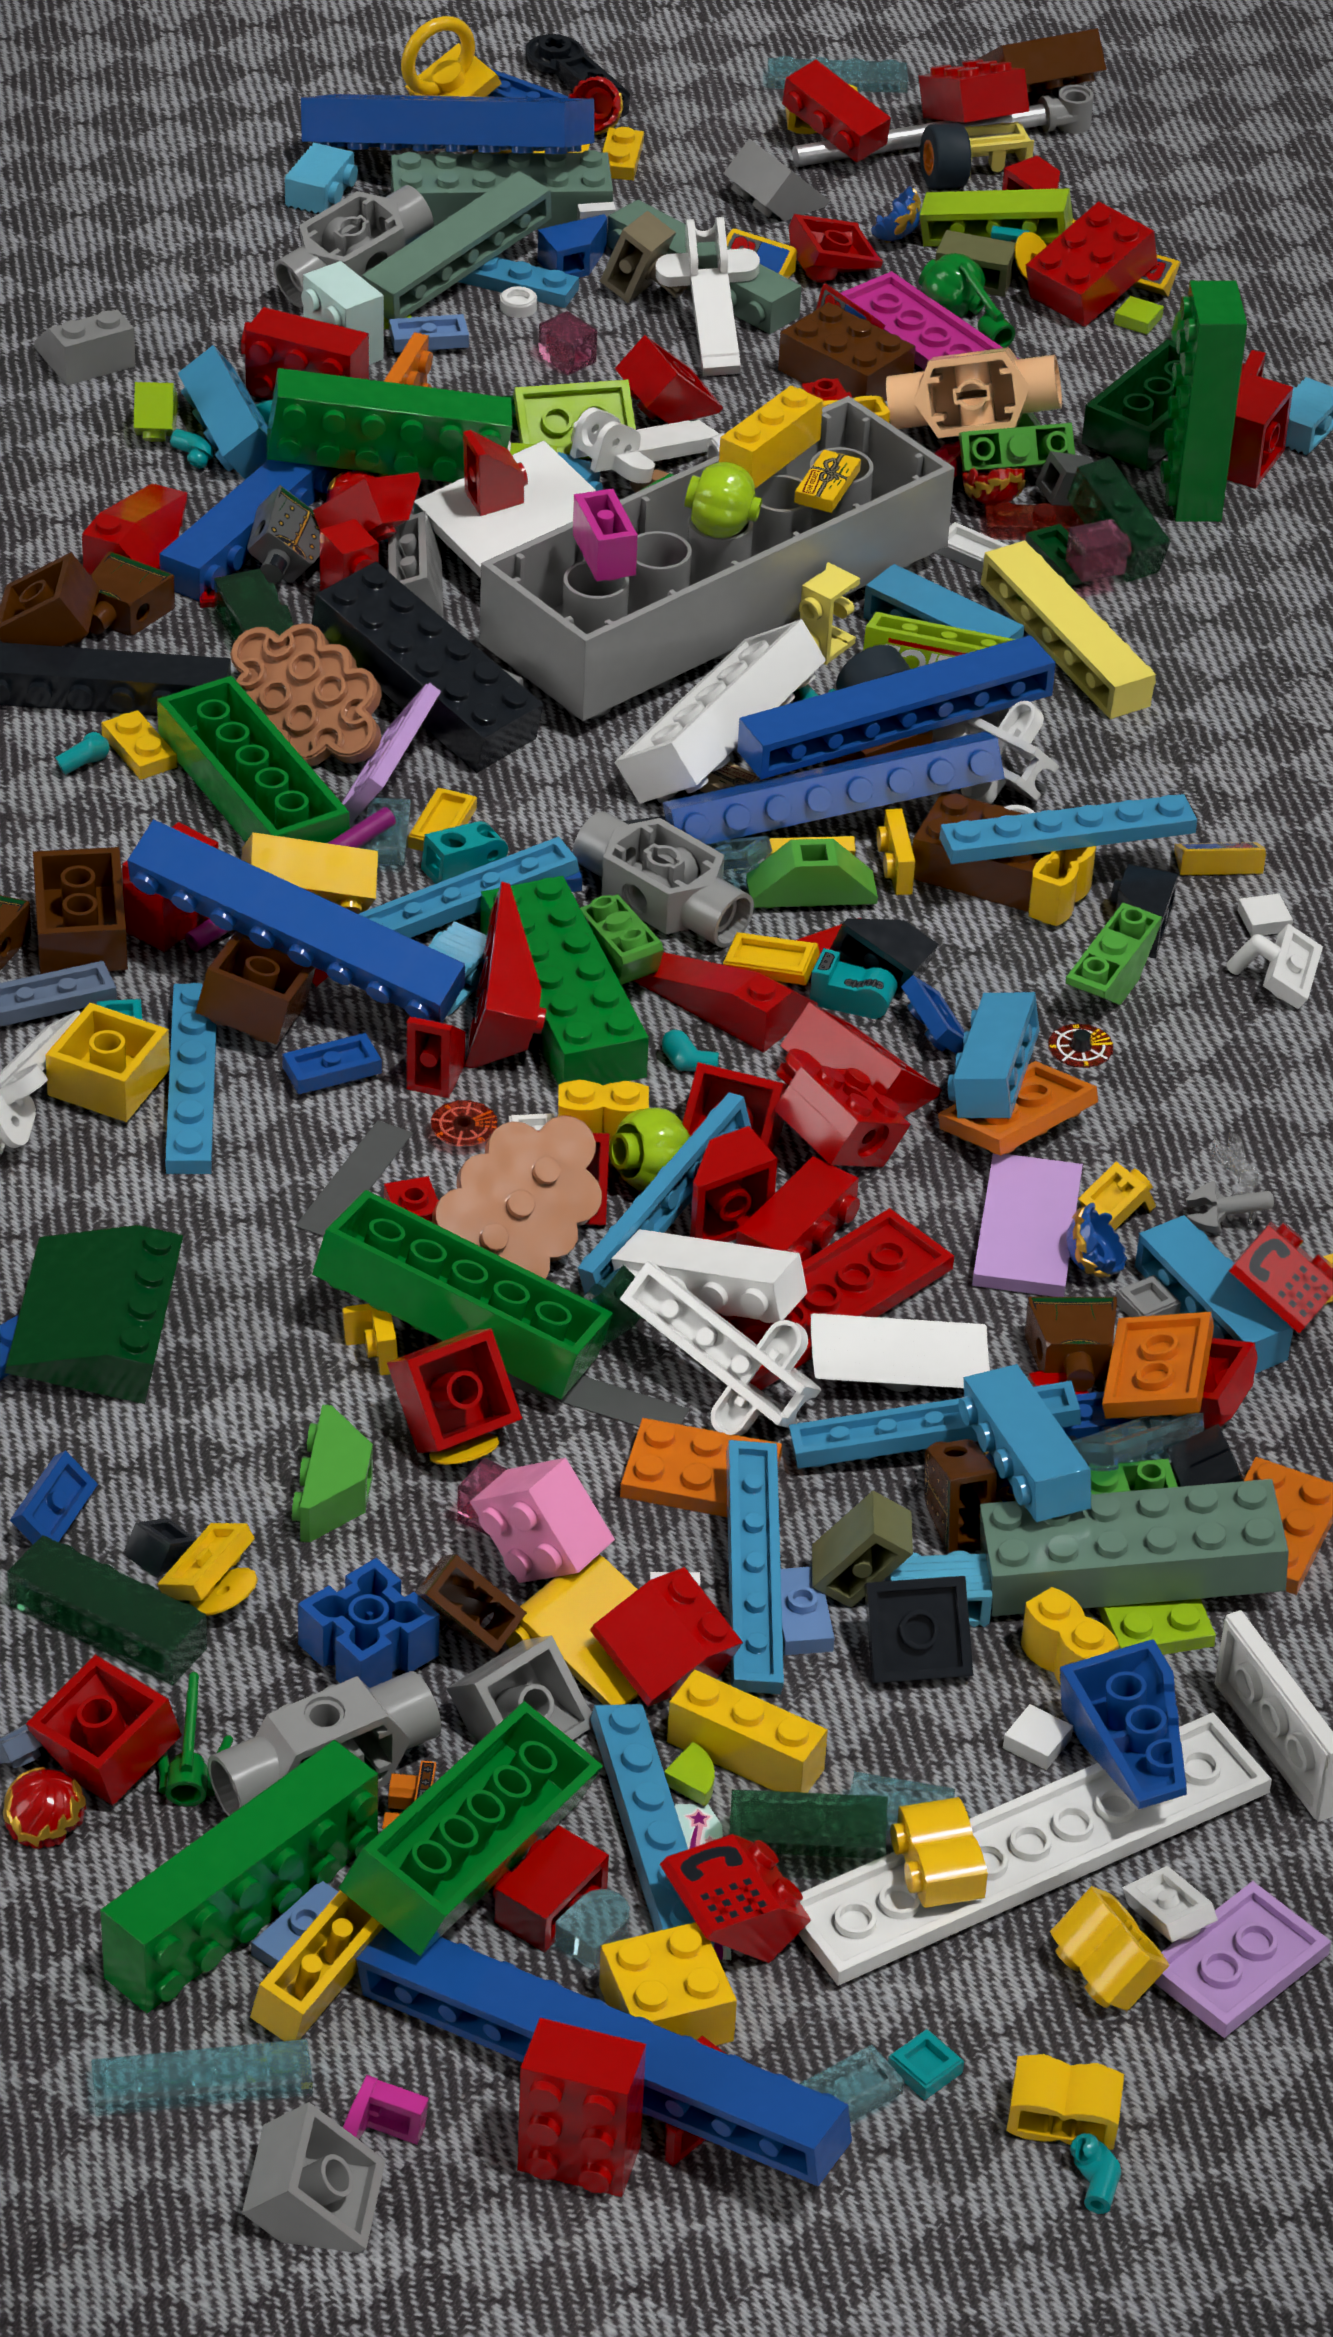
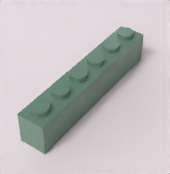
M518 171L429 231L423 233L402 249L396 251L375 267L369 269L362 275V278L384 295V317L388 320L405 318L552 219L551 189Z
M636 200L608 215L607 247L611 250H614L622 230L643 213L649 211L676 232L666 254L686 253V224L640 200ZM715 241L697 243L698 269L718 268ZM761 264L759 265V274L753 280L729 283L734 316L768 334H772L800 317L801 285ZM689 285L686 288V290L691 292V285Z

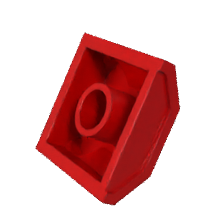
M793 214L789 224V246L796 248V258L810 279L823 283L827 280L835 279L838 272H860L881 268L883 260L879 258L860 230L858 223Z
M1212 1338L1200 1413L1188 1414L1189 1420L1194 1425L1207 1429L1217 1424L1221 1427L1233 1417L1254 1383V1374L1258 1360L1254 1342Z

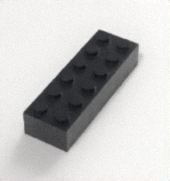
M378 562L366 566L316 594L311 624L321 630L329 644H340L346 647L356 660L357 668H363L371 672L381 686V691L402 709L409 704L425 684L431 683L441 691L421 725L476 773L536 739L543 703Z

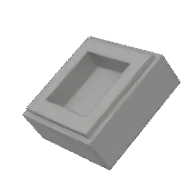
M1155 1275L1116 1291L1117 1305L1129 1317L1180 1314L1181 1302Z

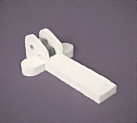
M716 217L714 226L706 231L697 230L694 219H687L685 228L686 253L661 256L656 262V279L660 284L667 287L691 285L703 376L740 374L741 365L729 283L750 281L756 278L759 274V256L755 251L746 248L727 250L724 217ZM715 241L718 268L698 269L697 243Z
M592 407L584 411L579 420L574 423L571 434V441L573 443L570 456L573 458L591 457L590 469L595 473L614 470L629 481L648 483L652 479L655 467L654 461L707 452L706 445L708 439L719 433L700 420H687L635 430L632 427L621 424L620 420L613 414Z
M1020 701L1013 705L999 727L976 717L933 730L932 743L986 731L998 738L1000 754L1008 746L1031 761L1021 777L1003 768L1005 779L961 788L962 795L970 799L991 804L1003 786L1007 785L1025 797L1037 802L1041 793L1035 787L1036 776L1043 769L1055 774L1059 768L1058 764L1039 748L1031 744L1043 725L1044 717L1043 713L1029 701Z
M79 1010L47 1025L0 1072V1155L3 1153L5 1144L11 1148H18L28 1142L36 1115L35 1104L29 1094L36 1091L48 1080L43 1072L46 1068L45 1054L79 1016Z
M646 1261L620 1298L622 1302L728 1385L711 1410V1423L717 1432L741 1436L750 1429L761 1412L778 1426L789 1428V1425L799 1422L796 1415L801 1406L807 1400L816 1398L821 1391V1388L794 1368L808 1345L807 1332L798 1323L788 1320L775 1322L757 1345L654 1263ZM761 1365L765 1366L796 1391L786 1407L749 1383Z

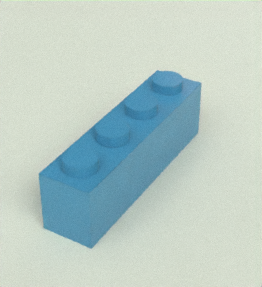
M212 345L178 372L185 386L181 393L189 404L195 408L192 413L206 429L203 433L207 440L218 450L215 452V455L227 471H231L234 468L246 479L268 461V426L235 367Z
M896 564L891 565L866 584L863 618L869 621L875 612L1011 639H1019L1024 635V625Z
M1035 992L983 993L978 1009L972 1010L971 1029L964 1032L963 1052H958L956 1055L955 1074H950L948 1078V1097L950 1101H956L958 1118H1011L1040 1031Z
M1185 1215L1139 1233L1135 1261L1136 1269L1145 1278L1155 1275L1181 1302L1180 1314L1211 1312L1214 1323L1212 1338L1254 1342L1258 1356L1255 1374L1288 1360L1293 1328L1229 1272L1233 1261L1225 1257L1209 1241L1207 1235L1198 1229Z
M1018 1364L963 1377L964 1397L959 1398V1411L962 1421L966 1426H972L976 1432L980 1448L983 1452H989L994 1459L1000 1478H1007L1012 1486L1017 1503L1020 1506L1025 1505L1036 1522L1091 1509L1090 1467Z

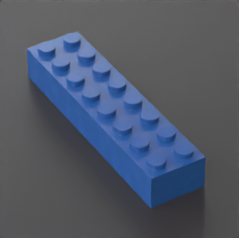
M327 94L301 97L302 142H315L335 148L348 147L351 150L380 147V150L413 148V151L445 149L446 152L478 150V152L482 153L512 150V153L545 151V154H567V152L582 151L581 145L594 143V99Z

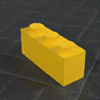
M790 385L720 437L719 462H730L743 467L750 474L754 481V486L757 488L820 440L823 399L811 395L801 388Z
M254 832L242 847L241 860L357 914L367 911L376 900L378 851Z
M694 1669L669 1701L668 1743L685 1750L694 1742L707 1752L714 1764L800 1803L825 1769L828 1729Z
M340 1890L259 1984L250 2018L294 2047L358 1971L356 1958L384 1926Z

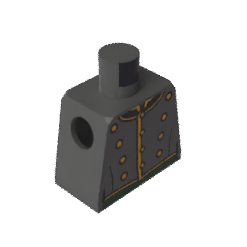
M281 485L259 504L247 547L249 553L263 563L260 568V574L265 580L277 583L284 579L286 582L293 583L320 556V529L313 510Z

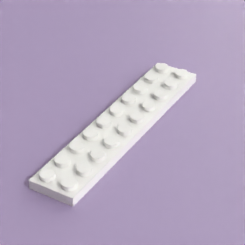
M1212 1712L1179 1727L1187 1795L1138 1809L1099 1763H1096L969 1819L973 1835L979 1843L987 1868L985 1898L924 1908L917 1893L911 1894L908 1891L904 1875L905 1859L903 1854L896 1855L893 1852L801 1892L803 1899L800 1903L811 1921L798 1934L839 1986L1270 1793L1272 1779L1215 1713Z

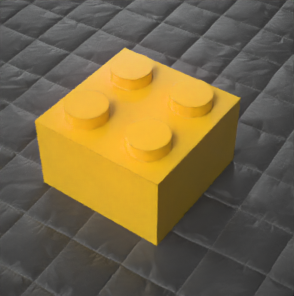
M89 1003L45 1054L48 1095L127 1122L170 1070L169 1029Z
M696 1922L601 1945L599 1987L608 2006L635 2017L646 2018L654 2025L681 2036L686 2035L697 2040L703 2035L716 2046L734 2041L737 1999L711 1941L705 1938Z

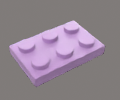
M1254 1881L1250 1882L1215 1910L1217 1921L1203 1927L1197 1935L1191 1938L1176 1940L1161 1952L1170 1966L1154 1982L1223 2038L1227 2037L1328 1956L1331 1946V1940Z

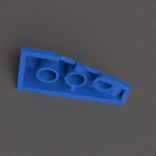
M1154 1639L1061 1666L1062 1712L1069 1724L1073 1725V1731L1080 1743L1138 1809H1142L1187 1795L1174 1674Z

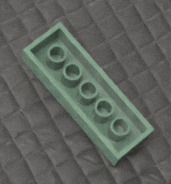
M595 150L567 154L512 152L497 154L475 152L474 154H454L452 152L417 154L415 152H405L391 155V193L405 185L415 188L423 196L431 210L434 222L433 227L518 171L551 189L552 219L536 230L576 221L578 204L613 202V186L608 152H598Z
M1272 1479L1091 1494V1509L1036 1522L1025 1505L1020 1506L1017 1501L980 1504L981 1554H986L987 1568L990 1575L992 1616L1024 1614L1026 1602L1051 1587L1073 1597L1082 1609L1286 1591L1289 1550Z

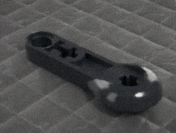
M545 34L529 40L526 44V58L531 65L541 72L557 75L571 89L578 86L581 80H586L590 77L600 76L610 80L622 95L623 110L620 118L629 113L630 93L587 56L578 41L560 34Z

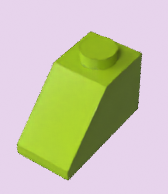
M135 382L134 431L136 435H143L142 440L166 441V436H172V433L176 430L178 395L174 383Z

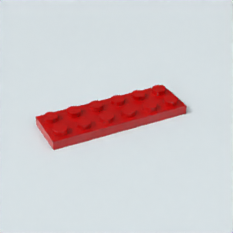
M889 1208L803 1261L802 1267L807 1294L784 1319L800 1324L808 1335L807 1348L794 1368L796 1369L813 1358L811 1314L878 1317L951 1271L954 1265V1255ZM719 1313L722 1318L757 1345L771 1325L774 1324L746 1317L723 1316ZM761 1365L749 1383L763 1390L780 1378Z

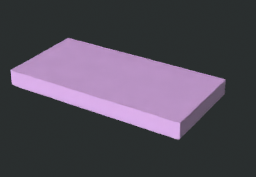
M431 683L425 684L387 727L381 737L379 747L368 758L343 799L342 804L349 811L350 824L383 789L441 691Z
M993 1153L972 1286L1064 1297L1070 1259L1066 1236L1073 1220L1072 1216L1077 1210L1083 1164L1009 1154L1000 1156Z

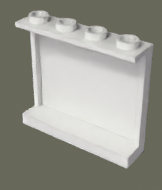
M545 441L512 455L517 463L521 462L528 477V484L524 486L523 504L480 516L465 493L464 478L414 501V514L425 511L434 533L480 578L482 562L572 522L574 494L596 491Z

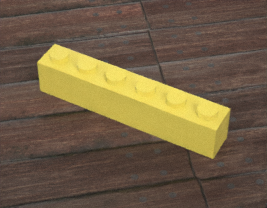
M1025 540L985 552L981 585L1016 622L1024 625V630L1040 644L1058 666L1109 719L1151 706L1153 689L1156 684V674L1151 667L1146 665L1132 651L1130 646L1109 627L1107 622L1102 620L1086 601L1065 582L1064 578L1059 576ZM1020 596L1023 600L1019 602L1016 597Z

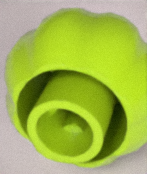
M719 462L706 467L701 477L692 476L687 489L684 507L692 509L691 521L700 532L712 538L722 539L738 534L749 520L757 521L762 498L756 497L754 481L743 467L730 462Z
M656 1107L638 1109L628 1114L619 1124L616 1134L610 1141V1159L613 1166L620 1172L621 1177L628 1185L639 1191H644L658 1175L660 1169L666 1166L685 1144L690 1135L681 1120L673 1112Z

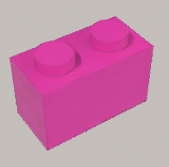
M614 489L574 494L573 537L596 581H613L622 577L635 576L638 534Z

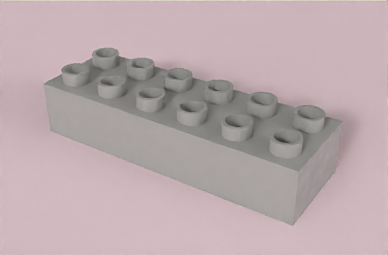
M847 396L822 408L820 440L755 488L756 497L762 498L758 519L756 522L749 520L744 528L734 536L719 539L704 535L691 521L692 509L684 507L687 489L692 476L701 477L706 467L719 463V455L620 500L638 534L635 576L622 577L613 581H596L573 537V521L482 562L480 643L510 665L519 676L527 678L560 703L572 716L582 721L600 718L609 713L612 707L649 689L665 687L673 681L674 677L711 659L725 658L746 638L795 622L800 617L799 604L801 602L802 585L826 570L827 562L860 578V585L842 595L848 599L855 593V590L866 586V584L891 565L896 564L908 570L913 566L914 562L947 547L955 468L865 406ZM824 449L861 459L860 472L832 513L794 503L795 490Z

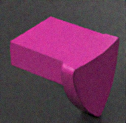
M366 2075L350 2108L343 2128L358 2140L368 2127L418 2145L425 2129L429 2098Z

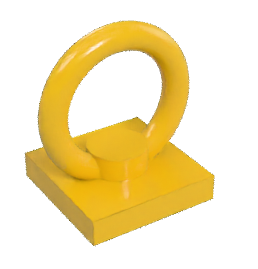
M442 16L424 23L412 34L402 54L401 72L407 84L405 87L409 95L486 97L502 83L493 70L474 56L475 40L473 33L464 21L456 17ZM440 31H453L456 33L461 44L455 45L421 74L417 75L415 70L416 57L426 40Z

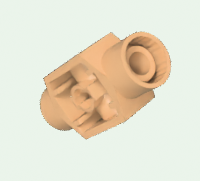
M1007 347L937 356L928 361L923 372L892 375L886 378L887 405L890 410L891 425L897 429L929 425L938 438L959 436L960 432L1014 428L1017 427L1024 413L1062 408L1061 381L1056 355L1017 359L1011 349Z

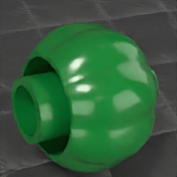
M951 253L943 255L938 261L932 259L927 263L918 280V284L922 286L921 292L959 318L970 313L977 315L985 305L960 269V264L962 262L967 264L983 288L985 286L984 273L980 266L970 257L964 254Z

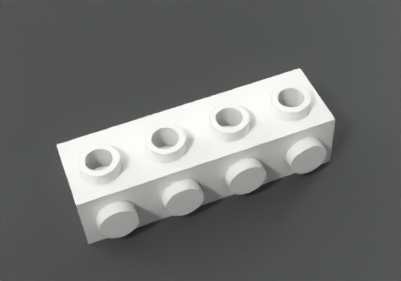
M639 1229L611 1258L620 1298L646 1261L654 1263L712 1310L723 1316H739L758 1319L766 1323H774L784 1320L807 1294L800 1253Z

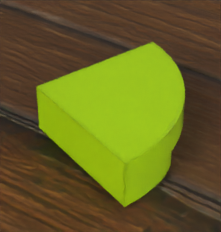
M692 1742L664 1771L668 1787L706 1806L713 1794L714 1765L707 1752L698 1744Z

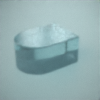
M597 1889L586 1893L556 1920L555 1946L590 1969H598L600 1967L601 1945L628 1938L630 1907L627 1900L621 1894L607 1889Z

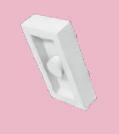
M1165 1866L1122 1887L1127 1904L1171 1942L1191 1938L1197 1935L1203 1927L1218 1920L1212 1902L1169 1866Z

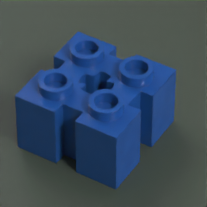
M375 1558L345 1576V1588L336 1592L329 1585L298 1603V1645L323 1668L327 1665H336V1680L339 1683L358 1676L371 1688L392 1679V1672L396 1669L405 1672L414 1671L439 1656L440 1614L415 1592L403 1597L401 1595V1579L379 1559Z

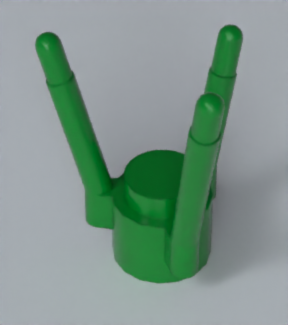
M962 262L960 269L986 306V314L979 319L977 324L979 332L1001 347H1008L1015 337L1014 327L994 305L967 264Z
M196 1672L189 1674L182 1753L176 1755L170 1764L167 1751L157 1761L160 1775L159 1793L166 1794L167 1799L172 1803L185 1807L199 1805L206 1799V1796L215 1795L209 1777L208 1766L205 1764L202 1756L194 1753L199 1692V1675ZM226 1735L223 1738L217 1753L231 1747L233 1743L231 1735Z

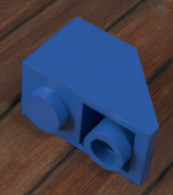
M602 214L538 229L537 261L544 269L560 270L565 274L579 278L590 275L606 250V215Z

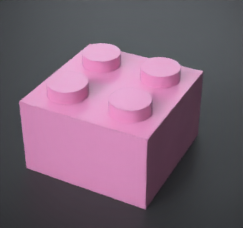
M566 1457L507 1469L470 1501L479 1517L481 1527L494 1541L503 1556L506 1568L515 1576L518 1583L579 1573L615 1540Z

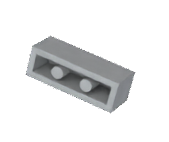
M424 511L411 515L409 520L395 528L396 534L388 538L389 573L437 614L443 616L441 547Z

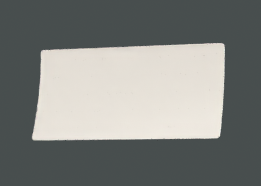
M811 1314L812 1356L816 1379L964 1388L963 1377L990 1371L987 1326L985 1324Z

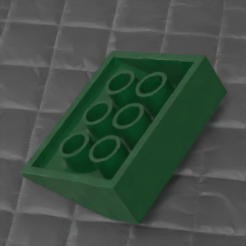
M141 1225L39 1237L5 1373L145 1404L183 1235Z

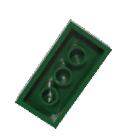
M1169 339L1165 340L1085 405L1082 444L1094 448L1102 454L1124 461L1134 468L1145 471L1168 453L1165 451L1164 446L1165 429L1172 428L1173 420L1169 419L1168 402L1170 396H1176V387L1173 386L1172 369L1174 363H1180L1181 355L1177 353L1176 342Z

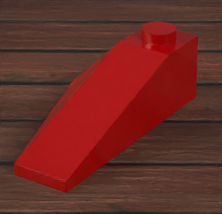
M152 483L100 512L82 533L83 567L91 575L109 551L160 569L159 553L179 537L180 527L183 524L188 492Z
M501 882L491 910L483 953L485 962L476 992V997L479 998L475 1018H472L465 1067L473 1069L526 1051L533 1033L541 1034L546 1017V1008L539 1007L541 985L511 885L506 882Z
M663 952L658 972L633 980L763 1053L789 1033L809 1002L818 1006L817 1002L759 972Z

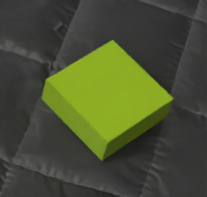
M1130 296L1115 312L1114 324L1147 335L1162 319L1164 306Z

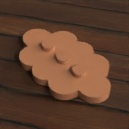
M304 623L291 626L280 636L267 627H255L242 633L233 643L230 653L231 660L240 673L236 681L310 767L320 764L331 754L344 763L353 764L365 761L374 754L381 741V731L371 715L380 704L382 697L381 686L371 672L363 668H357L356 660L346 647L340 644H329L318 627Z
M563 1115L549 1120L539 1132L523 1122L512 1121L502 1124L489 1136L485 1145V1154L472 1156L461 1166L457 1174V1189L449 1191L437 1202L432 1212V1223L546 1279L550 1271V1262L563 1259L574 1249L578 1241L577 1226L584 1225L593 1218L602 1203V1191L599 1183L586 1170L594 1157L596 1141L592 1131L583 1121L575 1117Z

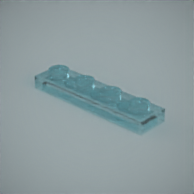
M790 56L768 58V88L784 89L786 77L817 59L847 84L857 87L858 91L907 93V62H898L892 59L876 62L864 61L858 58L848 59L847 61L829 60L824 57L794 59Z
M1192 1413L1183 1416H1144L1075 1440L1072 1443L1086 1463H1089L1090 1470L1119 1469V1463L1141 1461L1142 1454L1163 1453L1164 1446H1173L1188 1437L1204 1431L1203 1413Z
M307 2039L91 2060L96 2116L313 2095Z

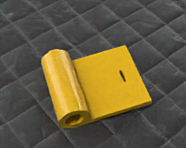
M599 1554L579 1573L555 1577L524 1602L520 1607L527 1614L506 1640V1643L511 1648L522 1640L552 1635L571 1674L603 1705L628 1704L638 1696V1693L590 1632V1629L594 1623L638 1589L607 1559Z

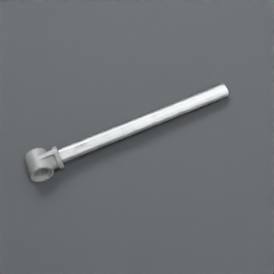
M1068 85L1060 89L1058 98L1052 99L1050 96L1040 97L1038 105L1029 106V112L967 123L939 121L889 130L887 144L872 154L920 146L923 131L930 124L959 123L964 127L1018 122L1024 128L1041 126L1043 131L1050 132L1058 127L1066 133L1080 134L1088 131L1091 127L1094 94L1088 87ZM828 140L797 145L792 148V157L796 167L850 158Z

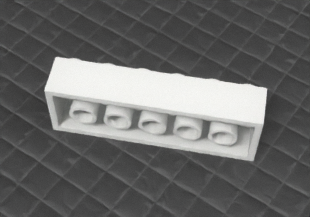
M802 619L744 639L615 761L616 766L639 804L653 799H657L661 803L672 798L681 790L685 789L687 793H692L702 788L709 781L707 775L725 766L731 760L729 754L737 750L739 718L790 703L795 698L793 692L796 689L806 686L816 678L814 672L826 659Z

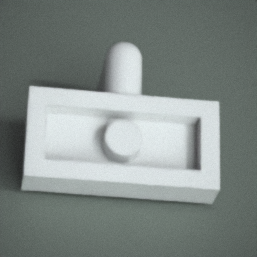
M1288 923L1278 933L1276 943L1260 934L1252 936L1227 962L1226 966L1231 973L1239 975L1260 954L1270 961L1263 987L1271 991L1277 998L1299 1009L1308 1000L1323 946Z

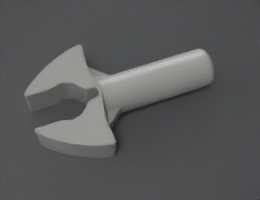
M1212 1181L1199 1187L1186 1198L1190 1208L1206 1204L1211 1205V1209L1204 1214H1190L1187 1217L1197 1228L1210 1233L1221 1234L1220 1223L1227 1215L1271 1209L1274 1206V1197L1270 1191L1224 1197L1219 1193L1216 1182Z

